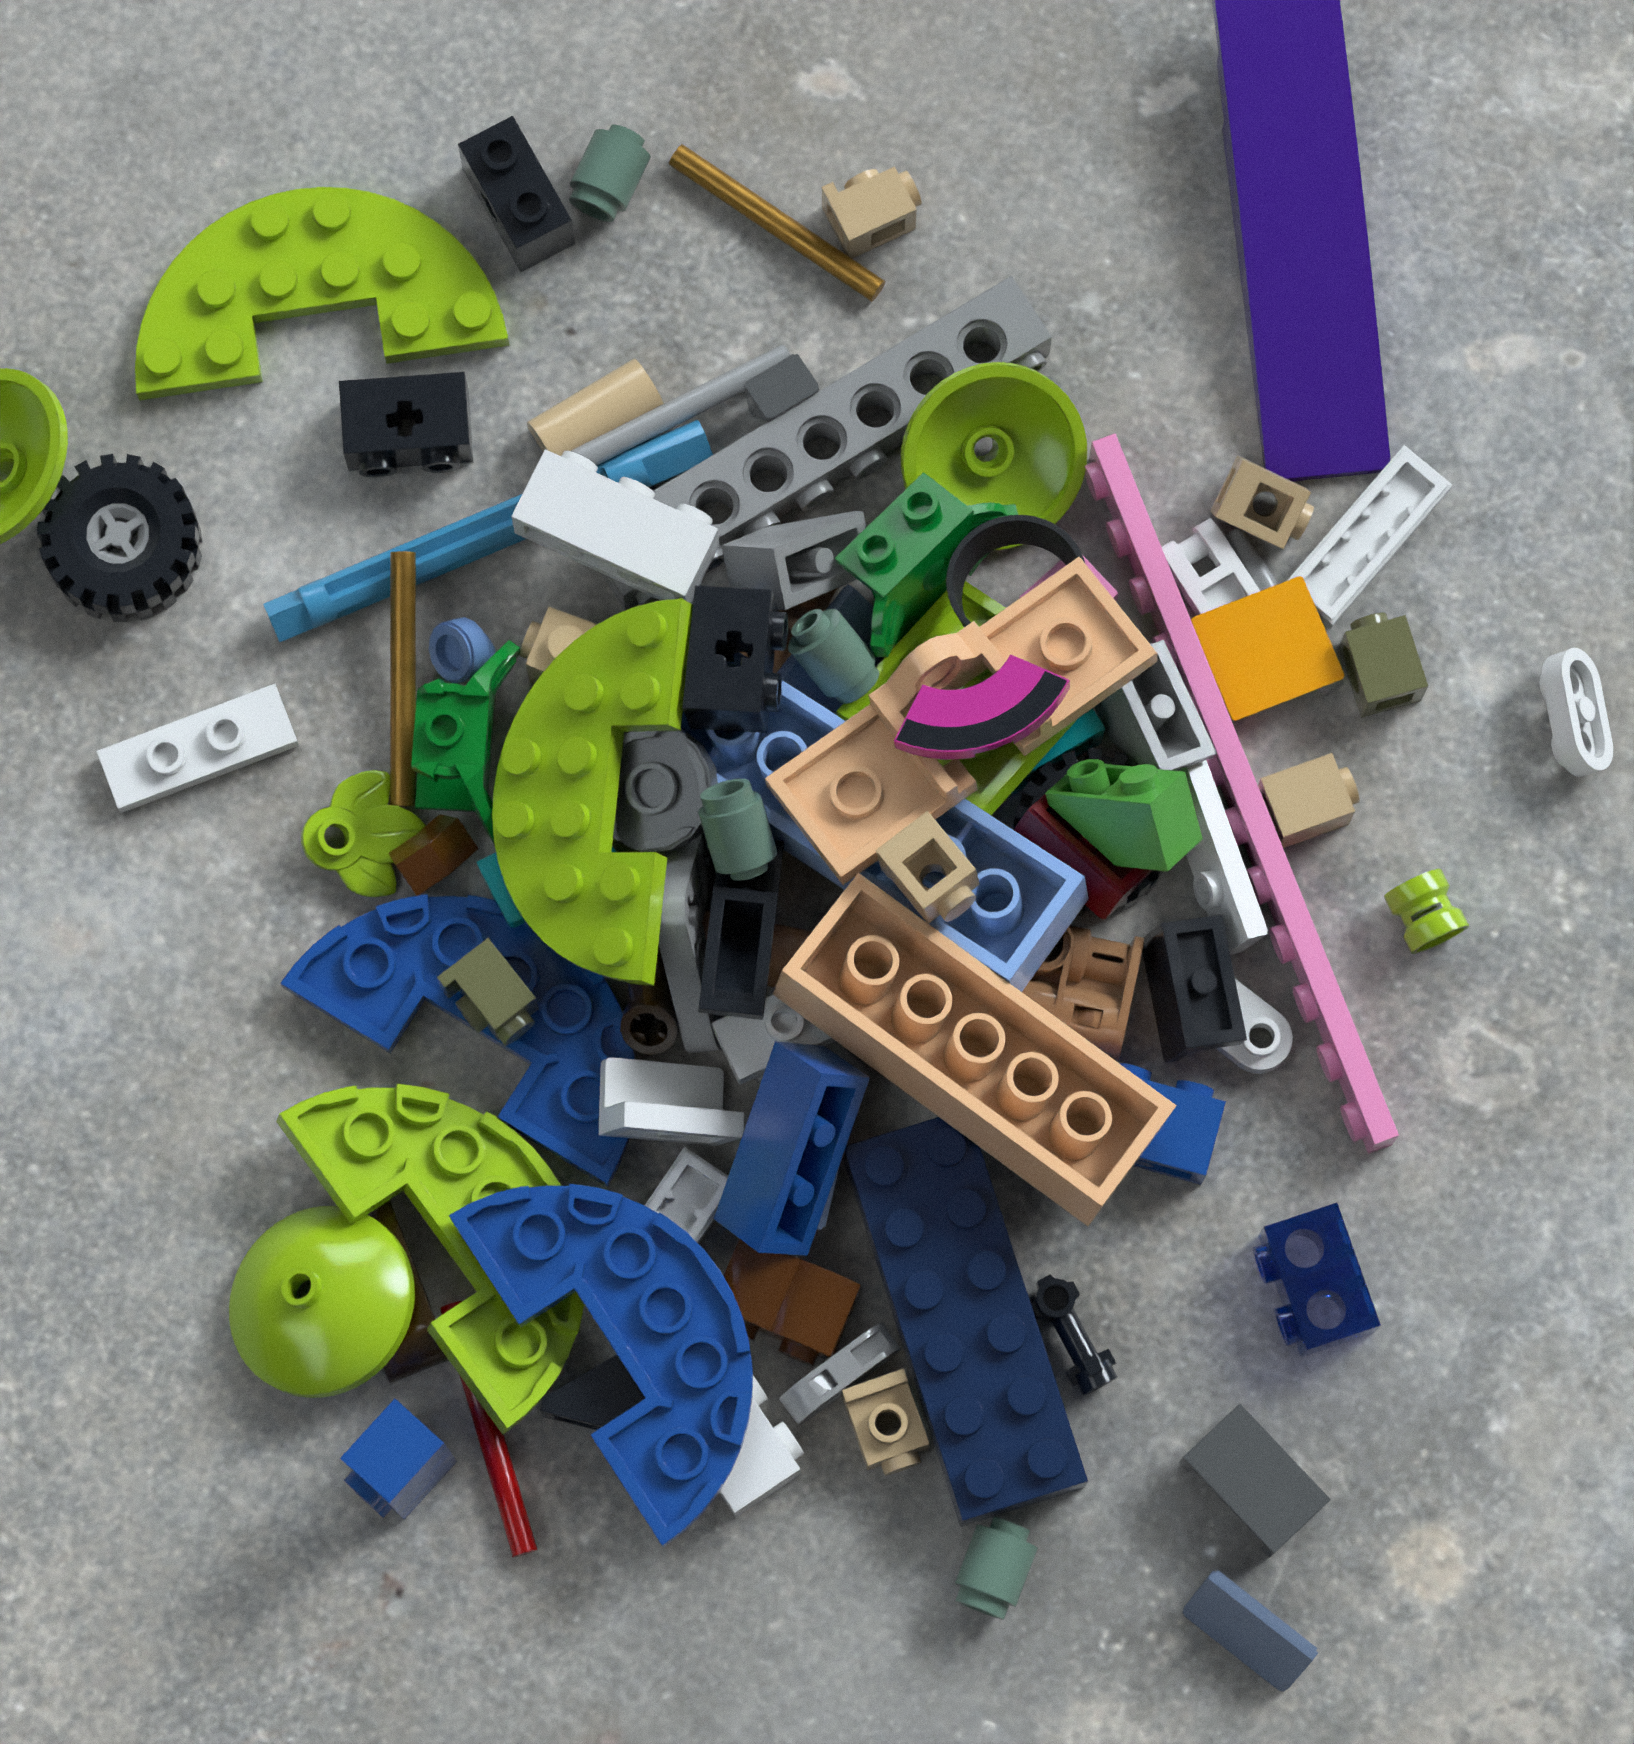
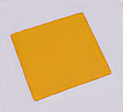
M1301 576L1191 618L1231 719L1234 721L1340 681L1345 676L1307 585Z

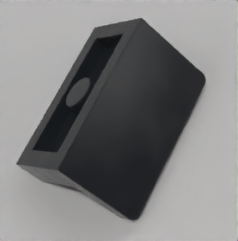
M1216 915L1164 922L1143 937L1142 953L1164 1062L1179 1061L1193 1051L1235 1046L1245 1042L1247 1036L1223 916Z

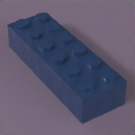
M940 1117L846 1145L843 1160L960 1527L1085 1488L1088 1483L1086 1472L981 1148Z

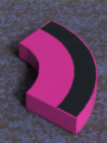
M1010 654L1003 666L994 675L977 685L964 689L943 690L922 684L894 739L895 748L913 755L947 760L973 758L977 753L996 749L1012 741L1015 744L1039 728L1054 713L1070 689V680Z

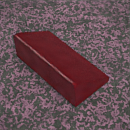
M1046 794L1025 812L1013 829L1085 876L1089 898L1085 905L1101 919H1106L1153 871L1115 866L1048 805Z

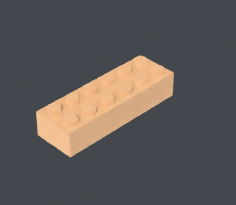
M860 873L855 876L783 968L773 992L775 997L1086 1226L1091 1224L1177 1106Z

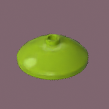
M990 362L977 364L957 371L938 383L926 394L912 414L906 427L901 448V473L904 487L906 490L924 472L967 506L988 502L1000 503L1002 505L1015 504L1019 515L1035 516L1056 524L1070 508L1081 488L1086 470L1085 466L1087 465V438L1083 422L1075 405L1068 395L1048 377L1031 368L1013 363ZM985 437L992 438L991 450L984 456H976L974 452L976 443ZM1022 544L1004 546L996 550L1008 549Z
M0 368V544L24 530L36 519L50 501L63 472L68 446L65 414L54 392L32 375L9 368Z
M318 1206L304 1209L278 1221L266 1230L248 1250L232 1284L229 1301V1322L234 1344L241 1358L261 1380L277 1390L297 1397L323 1398L335 1396L367 1382L394 1356L411 1322L414 1309L415 1286L407 1254L398 1239L376 1219L366 1215L351 1225L337 1206ZM310 1280L311 1288L309 1293L305 1297L297 1299V1290L300 1285Z

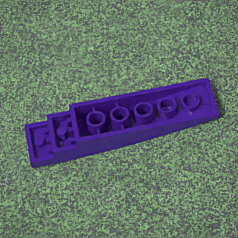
M1212 0L1218 46L1217 70L1224 118L1222 134L1264 468L1292 482L1380 473L1391 461L1361 170L1340 0Z

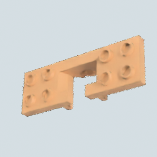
M1080 556L980 627L973 621L957 633L936 636L920 644L904 658L885 684L869 694L870 704L765 778L768 789L842 885L878 861L876 850L926 811L936 820L977 790L975 779L959 759H953L942 767L937 759L913 755L895 748L894 739L922 684L937 689L957 690L986 669H989L994 675L1003 666L1010 654L1069 679L1070 689L1054 713L1039 728L1015 743L1021 753L1026 756L1157 662V652Z

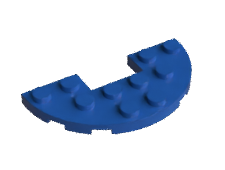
M428 894L401 898L375 906V910L353 919L342 927L338 925L329 931L299 958L280 984L285 990L391 1054L424 1001L429 1002L473 1029L455 1005V1002L463 997V995L458 991L451 998H448L441 990L437 977L489 938L536 997L539 1010L531 1015L535 1021L534 1025L524 1035L509 1045L505 1046L501 1040L498 1041L488 1027L479 1033L530 1064L497 1117L518 1133L606 1187L611 1183L621 1164L630 1138L599 1135L601 1062L610 1057L635 1060L634 1050L623 1040L620 1032L623 1016L621 1008L604 976L577 966L559 955L543 942L526 922L515 928L510 927L495 900L468 895V897H428Z
M577 1184L531 1188L529 1186H522L494 1193L448 1215L520 1328L576 1292L643 1394L644 1400L590 1435L664 1548L684 1533L705 1512L719 1494L733 1470L742 1449L749 1424L753 1398V1367L750 1343L743 1316L723 1274L707 1252L685 1230L668 1217L625 1198L622 1194L597 1187Z

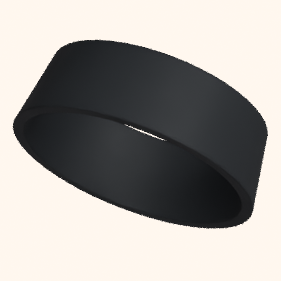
M1029 515L998 517L973 529L955 549L948 565L946 578L949 601L963 627L971 623L966 618L962 605L964 583L973 566L985 555L1004 546L1026 544L1048 550L1056 555L1065 565H1068L1079 556L1085 563L1078 545L1059 526L1045 519Z

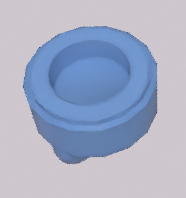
M466 617L440 623L433 629L429 639V653L432 664L445 680L452 683L469 681L496 653L490 638L473 620Z

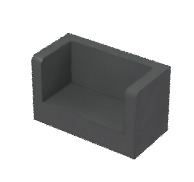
M1240 1403L1185 1454L1179 1462L1187 1472L1193 1469L1263 1543L1260 1549L1269 1558L1331 1500Z

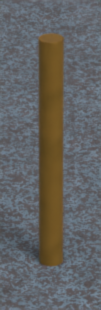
M681 144L676 149L669 161L671 167L871 302L880 294L885 285V280L685 145Z
M397 551L390 552V805L406 807L415 806L416 771L411 768L416 711V552Z

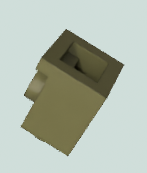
M489 938L437 977L441 990L448 998H451L458 991L463 995V997L455 1002V1005L477 1033L488 1027L497 1040H501L506 1046L524 1035L535 1023L531 1015L539 1010L536 997Z

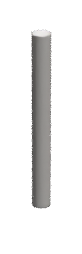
M782 344L571 450V452L589 459L597 466L744 392L745 382L789 357L791 354Z

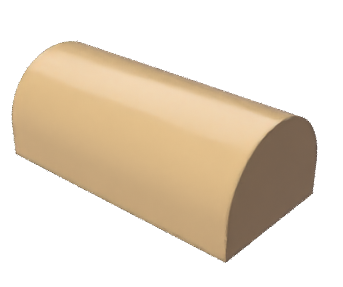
M634 358L529 420L527 428L543 452L546 449L562 456L564 451H571L664 403L652 380L641 364Z

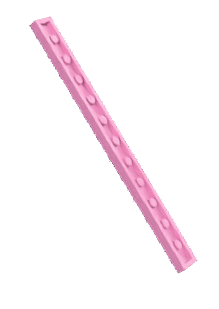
M1116 433L1095 440L1091 444L1090 463L1085 466L1087 485L1095 501L1103 498L1106 501L1113 519L1106 522L1110 542L1118 558L1128 556L1136 576L1129 580L1134 602L1141 615L1151 613L1159 635L1152 637V643L1164 639L1217 752L1213 758L1207 760L1216 787H1221L1229 809H1226L1225 813L1237 846L1244 844L1253 866L1246 869L1257 902L1259 905L1267 902L1276 926L1269 928V935L1274 950L1282 964L1291 961L1300 985L1292 988L1299 1012L1305 1023L1315 1020L1324 1044L1316 1047L1321 1067L1329 1082L1339 1080L1348 1102L1340 1106L1346 1129L1353 1142L1363 1140L1368 1154L1391 1146L1399 1136Z

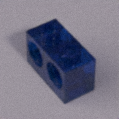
M1337 1202L1262 1228L1258 1235L1261 1245L1253 1247V1254L1264 1284L1275 1282L1283 1306L1275 1308L1274 1313L1281 1336L1287 1346L1296 1343L1300 1356L1304 1357L1375 1333L1381 1324ZM1294 1236H1305L1311 1239L1319 1251L1318 1263L1306 1268L1294 1265L1286 1255V1241ZM1315 1297H1327L1333 1300L1339 1307L1341 1314L1339 1325L1332 1329H1321L1315 1326L1307 1315L1308 1301Z

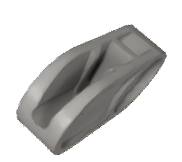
M879 1323L799 1380L779 1400L795 1422L801 1425L840 1398L842 1390L859 1384L887 1363L901 1348L888 1333L884 1325Z

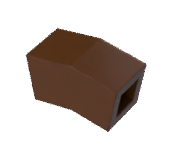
M439 814L416 835L388 854L416 896H418L451 874L479 848L458 818Z

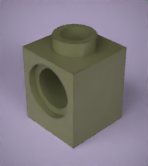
M1380 612L1353 621L1350 624L1351 630L1346 631L1343 635L1339 650L1361 718L1421 701L1428 688V683L1406 615L1388 620L1387 614Z

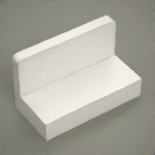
M614 1057L604 1059L601 1062L600 1136L719 1146L742 1138L744 1132V1112L723 1110L724 1072L721 1068Z

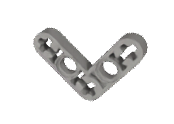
M702 831L699 837L677 850L666 851L667 867L659 934V947L682 1041L688 1053L722 1050L712 1029V1022L723 1018L724 1015L698 1012L707 943L702 921L716 873L705 834Z

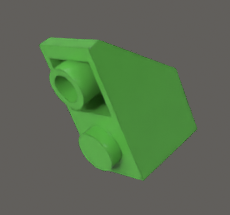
M1088 759L1072 765L1068 769L1067 774L1045 793L1048 805L1115 866L1168 872L1203 839L1186 773L1182 771L1157 769L1154 765L1141 764L1133 767L1104 764L1099 759Z

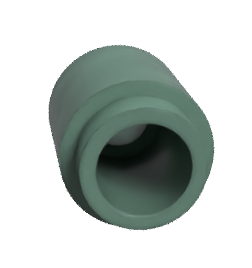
M612 124L609 131L596 129L570 181L573 191L569 202L581 212L595 219L613 222L618 211H626L650 161V154L642 147L645 140L636 132L616 124Z
M814 609L804 614L794 624L791 630L792 638L789 642L788 650L825 696L835 697L841 704L851 703L865 695L877 682L879 670L874 665L875 655L838 610L828 609L822 611L821 609Z
M747 779L727 780L705 789L700 794L703 806L699 809L698 814L716 872L730 874L733 880H747L768 870L767 863L777 855V848L761 794L752 790L751 783Z
M993 1517L990 1527L977 1524L955 1584L960 1586L955 1602L986 1615L1004 1620L1009 1605L1016 1607L1038 1549V1547L1026 1542L1030 1530L997 1517Z

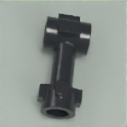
M1051 1274L1036 1282L1037 1293L1031 1306L1036 1319L1042 1318L1047 1322H1052L1075 1366L1065 1372L1072 1387L1078 1385L1083 1396L1117 1379L1118 1376L1112 1367L1116 1364V1361L1110 1350L1107 1349L1097 1353L1073 1308L1075 1300L1080 1296L1074 1282L1054 1278Z

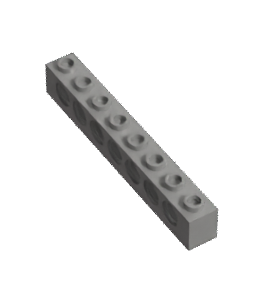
M1010 276L654 490V499L674 509L680 503L700 510L701 507L709 502H721L732 510L731 516L725 522L716 525L711 524V526L719 530V547L706 572L708 573L724 561L721 545L765 527L780 525L779 518L799 506L803 512L814 509L833 495L834 489L832 486L852 474L856 479H862L882 467L888 460L885 454L902 445L909 420L918 404L926 396L920 394L912 387L911 383L916 377L923 374H932L944 380L964 368L983 364L970 360L964 352L969 345L977 342L987 343L997 351V357L990 362L1018 364L1039 372L1047 364L1044 358L1050 354L1052 336L1013 277ZM880 406L891 414L892 419L886 425L874 428L863 424L858 415L866 407ZM828 438L836 443L839 450L833 457L819 460L811 457L804 448L813 439ZM775 470L782 474L786 481L776 491L763 492L758 490L751 480L760 471ZM602 574L624 610H628L638 603L643 605L659 601L657 598Z

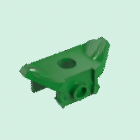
M923 472L835 557L837 564L868 587L873 593L875 602L872 614L870 646L875 657L888 658L899 640L911 630L947 590L948 565L955 549L965 536L989 520L1008 515H1019L1015 504L1002 505L1000 503L988 502L967 506ZM985 555L983 558H981V559L973 566V568L971 569V571H970L969 574H968L969 576H971V575L975 572V570L977 569V567L979 566V564L981 563V561H982L987 555Z
M510 640L472 676L466 686L445 683L443 680L437 679L424 683V685L418 688L411 768L418 772L415 808L476 812L494 846L493 802L488 792L495 697L497 690L517 662L521 651L520 647Z

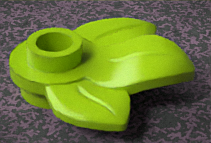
M379 770L364 771L352 775L339 783L334 790L329 807L322 808L312 814L305 822L301 833V844L306 857L321 869L336 871L350 891L364 897H383L396 892L395 872L391 865L393 860L388 853L416 835L426 826L414 813L397 805H388L390 775L385 771ZM328 827H336L343 832L345 843L341 849H333L327 845L324 834Z

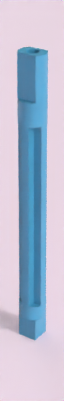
M695 420L645 441L597 465L596 473L618 483L621 477H627L647 487H652L686 472L711 457L713 453L700 422ZM522 494L264 603V608L279 642L313 628L316 629L390 597V552H416L417 586L525 540L526 538L515 534L511 517Z

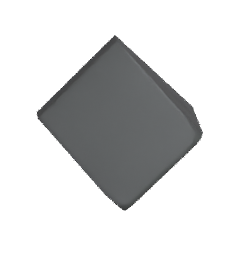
M797 353L790 355L745 382L744 389L748 409L753 417L769 421L817 393L819 385Z

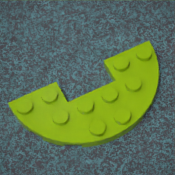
M340 187L301 188L275 193L251 201L227 213L206 227L176 256L159 280L141 322L135 358L136 394L140 401L261 383L263 379L255 323L377 305L386 364L510 346L502 310L485 273L470 252L435 220L402 202L368 191Z
M682 598L659 600L615 614L582 634L552 661L528 692L513 719L500 755L493 790V836L498 864L509 894L526 923L543 942L577 966L609 979L638 985L654 986L667 857L656 852H612L624 732L681 731L693 604Z
M396 1084L395 1088L371 1087L357 1089V1085L348 1086L303 1100L279 1113L276 1120L277 1124L351 1225L404 1191L477 1291L432 1321L427 1331L504 1435L533 1410L559 1376L569 1356L575 1337L579 1332L584 1304L575 1292L520 1328L448 1215L474 1201L497 1192L522 1186H529V1188L561 1186L550 1167L525 1139L493 1114L486 1111L483 1115L469 1106L449 1099L448 1093L425 1087Z

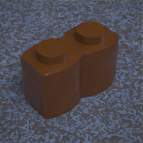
M740 1238L723 1275L734 1294L743 1316L748 1339L754 1341L758 1331L773 1336L782 1341L778 1349L780 1353L810 1366H814L817 1357L828 1360L835 1354L862 1291L860 1284L793 1255L758 1253Z

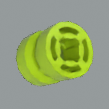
M1438 868L1420 874L1396 886L1384 895L1391 913L1401 917L1406 927L1403 938L1411 954H1417L1440 945L1459 935L1469 927L1462 910L1452 906L1447 896L1449 883L1442 869Z

